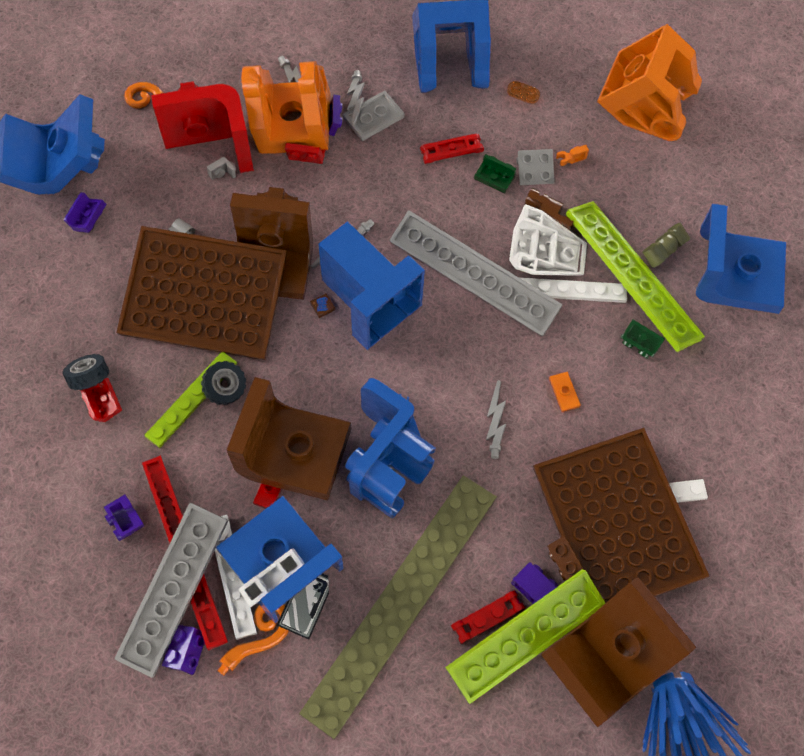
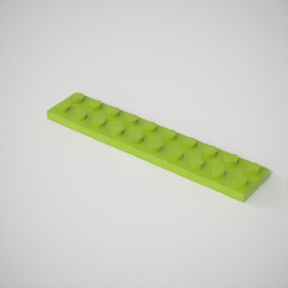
M594 201L568 209L566 216L574 221V226L676 352L700 342L705 337Z

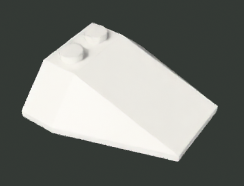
M525 205L513 230L509 261L515 269L532 275H584L587 243L542 210ZM582 244L580 271L578 272L580 245Z

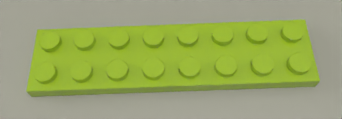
M582 569L445 668L467 702L471 704L587 620L605 602L587 572Z

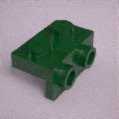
M485 154L482 164L474 175V179L505 194L515 179L516 168L511 164L498 160L494 156Z
M632 319L625 332L620 336L623 339L622 344L630 349L633 346L639 349L638 354L646 359L649 356L653 358L665 338Z

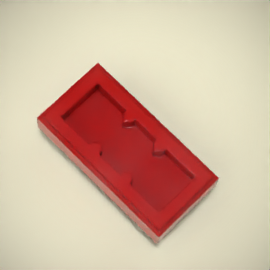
M261 484L253 504L266 509L277 501L281 489Z

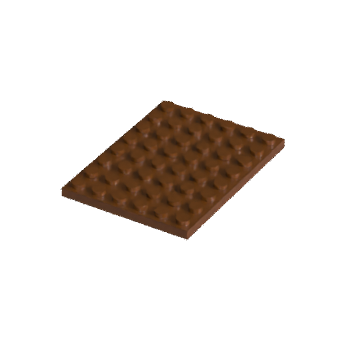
M141 226L116 333L123 336L265 360L288 252L287 250Z
M645 428L533 465V470L560 538L563 536L567 538L605 603L637 577L654 597L710 577Z

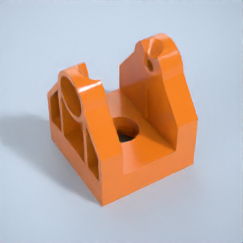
M668 24L660 27L618 52L597 102L621 124L667 141L678 140L686 125V117L682 114L681 100L684 101L693 94L697 95L702 83L697 69L696 51Z
M316 61L299 62L302 77L298 79V82L274 84L269 70L262 69L260 65L244 66L242 68V89L245 97L249 128L259 153H286V143L320 147L321 150H328L331 93L324 68L319 66ZM291 112L302 113L296 120H284L285 116Z

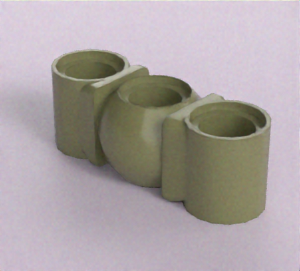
M677 223L669 228L664 235L660 236L655 243L645 248L642 253L651 267H656L663 263L669 255L673 254L678 247L689 241L690 236L683 225Z

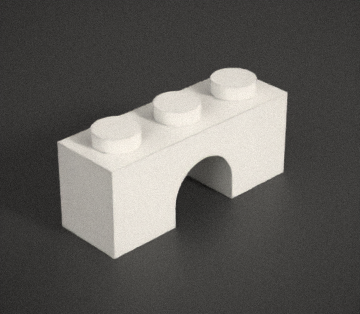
M292 548L238 590L250 607H252L305 563L295 549Z

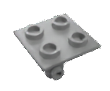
M553 149L518 151L516 161L519 166L520 185L554 184Z

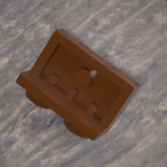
M563 536L547 545L550 551L549 555L553 562L557 563L560 569L559 573L564 581L580 570H584L566 537Z

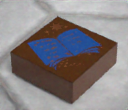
M327 293L310 301L319 318L335 311V307Z

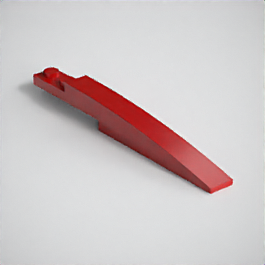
M160 455L142 462L170 543L183 518V514ZM203 574L191 599V604L206 648L209 651L228 643V639L205 574Z

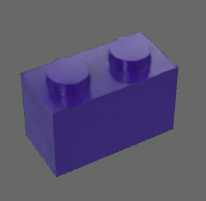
M531 562L511 582L532 604L558 587L554 580L548 579L543 575V570L538 565H533Z

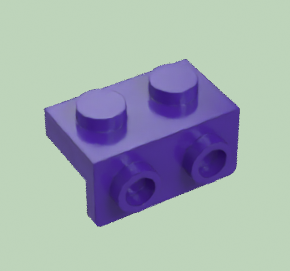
M333 94L330 101L329 135L335 136L337 129L341 128L342 117H340L342 103H340V95Z
M80 192L65 216L64 221L74 231L90 233L107 204L100 199H90L84 192Z
M179 625L167 649L162 666L194 675L205 644L201 630Z

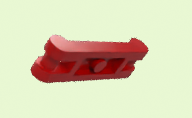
M476 133L424 144L420 147V151L424 155V163L428 164L461 155L480 153L484 151V147L480 143V135Z
M513 590L453 623L451 627L453 631L457 632L460 644L471 640L523 611L525 606L519 602L517 592ZM508 601H510L513 606V608L510 610H508L505 605V603H507ZM467 624L471 629V631L468 633H466L465 629L463 628V626Z

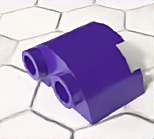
M126 494L104 507L107 515L104 517L110 526L115 525L116 529L113 532L119 541L144 527L142 520Z

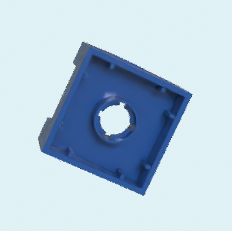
M488 0L418 3L413 12L412 19L420 93H427L434 90L437 86L436 34L465 32L472 87L488 88L490 82L491 49Z

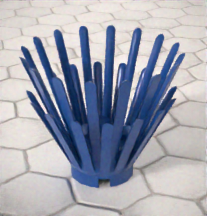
M673 672L660 676L653 682L654 688L651 687L653 697L642 742L644 743L643 752H645L649 734L651 733L648 756H656L658 722L659 756H666V721L671 756H682L681 743L683 744L686 756H692L691 748L694 756H701V754L702 756H709L702 735L713 753L718 752L719 756H727L715 737L716 735L728 744L736 756H742L719 723L747 754H751L750 750L746 747L748 744L724 716L734 725L739 724L695 684L691 674L680 672L681 677L675 678Z

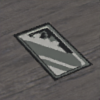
M322 573L287 601L277 626L309 640L329 595L328 575Z

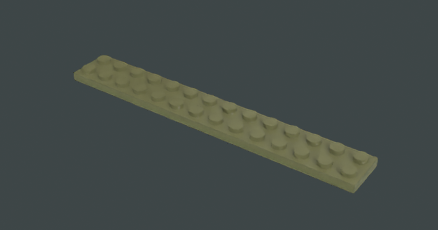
M462 476L299 715L335 740L497 496L466 476Z

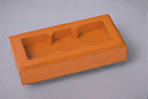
M568 372L549 377L562 412L581 406Z

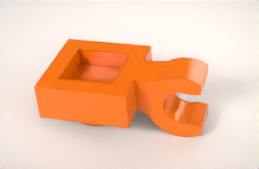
M587 145L576 146L570 150V153L565 151L558 152L556 159H564L560 161V166H565L568 163L573 164L587 159L589 149Z

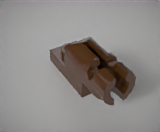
M531 188L524 205L542 210L571 231L574 221L560 215L563 203L549 197L545 193L540 196L539 190Z

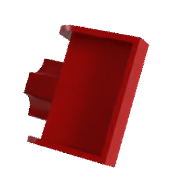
M194 81L180 83L178 91L151 95L153 109L165 149L233 138L240 173L254 171L240 96L232 86L215 84L198 87Z

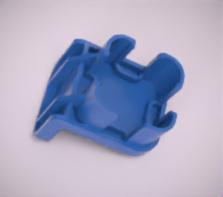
M369 378L361 388V408L370 419L377 423L370 435L375 441L366 452L359 447L349 457L345 468L350 471L346 481L349 482L350 494L360 501L367 500L392 519L404 506V500L398 494L405 486L406 481L390 467L396 469L415 484H421L434 465V459L429 454L434 453L436 447L420 436L413 416V404L379 380Z

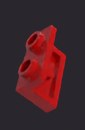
M286 143L285 151L289 160L323 164L325 149L321 150L320 147Z
M105 378L101 383L88 389L80 390L82 399L89 410V416L93 420L106 422L122 411L109 378Z

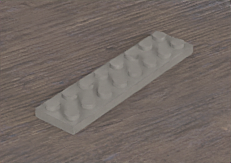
M189 503L114 658L115 660L151 678L155 676L229 520L193 503Z

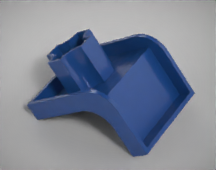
M79 94L55 122L45 125L33 124L5 114L0 120V183L38 195L56 194L80 170L92 174L98 168V162L105 145V139L99 137V134L92 132L93 99Z
M712 204L700 227V234L709 241L707 269L696 287V296L708 303L779 314L784 308L786 242L726 232L728 206Z
M284 496L216 547L217 551L243 584L261 573L290 549H295L305 564L258 602L274 623L279 621L275 611L331 566L339 572L344 569L341 554L332 544H329L327 547L322 544Z

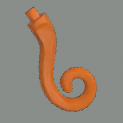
M137 82L126 89L124 99L130 107L141 109L150 103V95L147 92L153 95L163 92L152 83ZM141 91L142 99L139 101L134 100V94Z
M285 604L276 610V612L280 616L283 612ZM259 605L254 613L255 625L261 631L268 632L273 630L277 623H274L272 620L264 622L262 617L265 611ZM278 627L274 634L265 639L233 647L219 661L222 665L218 672L225 676L228 670L233 672L243 658L276 646L286 637L289 631Z

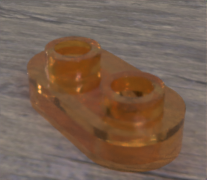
M512 81L508 84L507 93L509 96L530 104L538 102L540 91L537 88L519 81Z

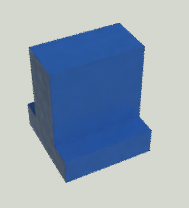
M348 221L318 244L322 281L351 308L352 336L366 350L422 306L425 270L409 255L396 266L392 265Z

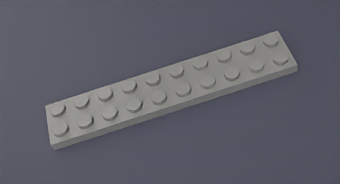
M409 210L389 240L394 245L542 337L563 306V304Z

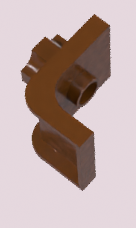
M269 187V190L265 193L257 192V196L233 193L230 209L237 242L287 250L288 253L278 297L304 300L313 255L310 203L298 201V197L288 195L284 188Z
M254 377L226 451L234 470L246 479L328 501L352 430L351 422L287 406L274 396L269 380Z
M637 577L577 628L549 647L541 656L598 728L633 697L688 656L697 647Z

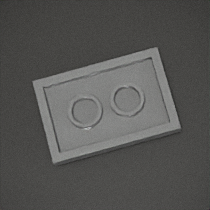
M384 90L363 102L355 125H352L351 122L354 108L343 113V119L359 139L364 141L403 119L405 113Z

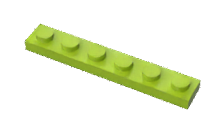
M221 352L144 436L158 448H161L206 399L201 385L202 376L205 371L217 362L228 361L235 363V365H237V362L226 353Z

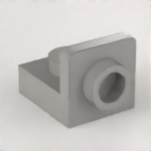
M225 156L207 166L208 175L212 180L223 177L226 172L232 178L236 177L234 163L228 161Z

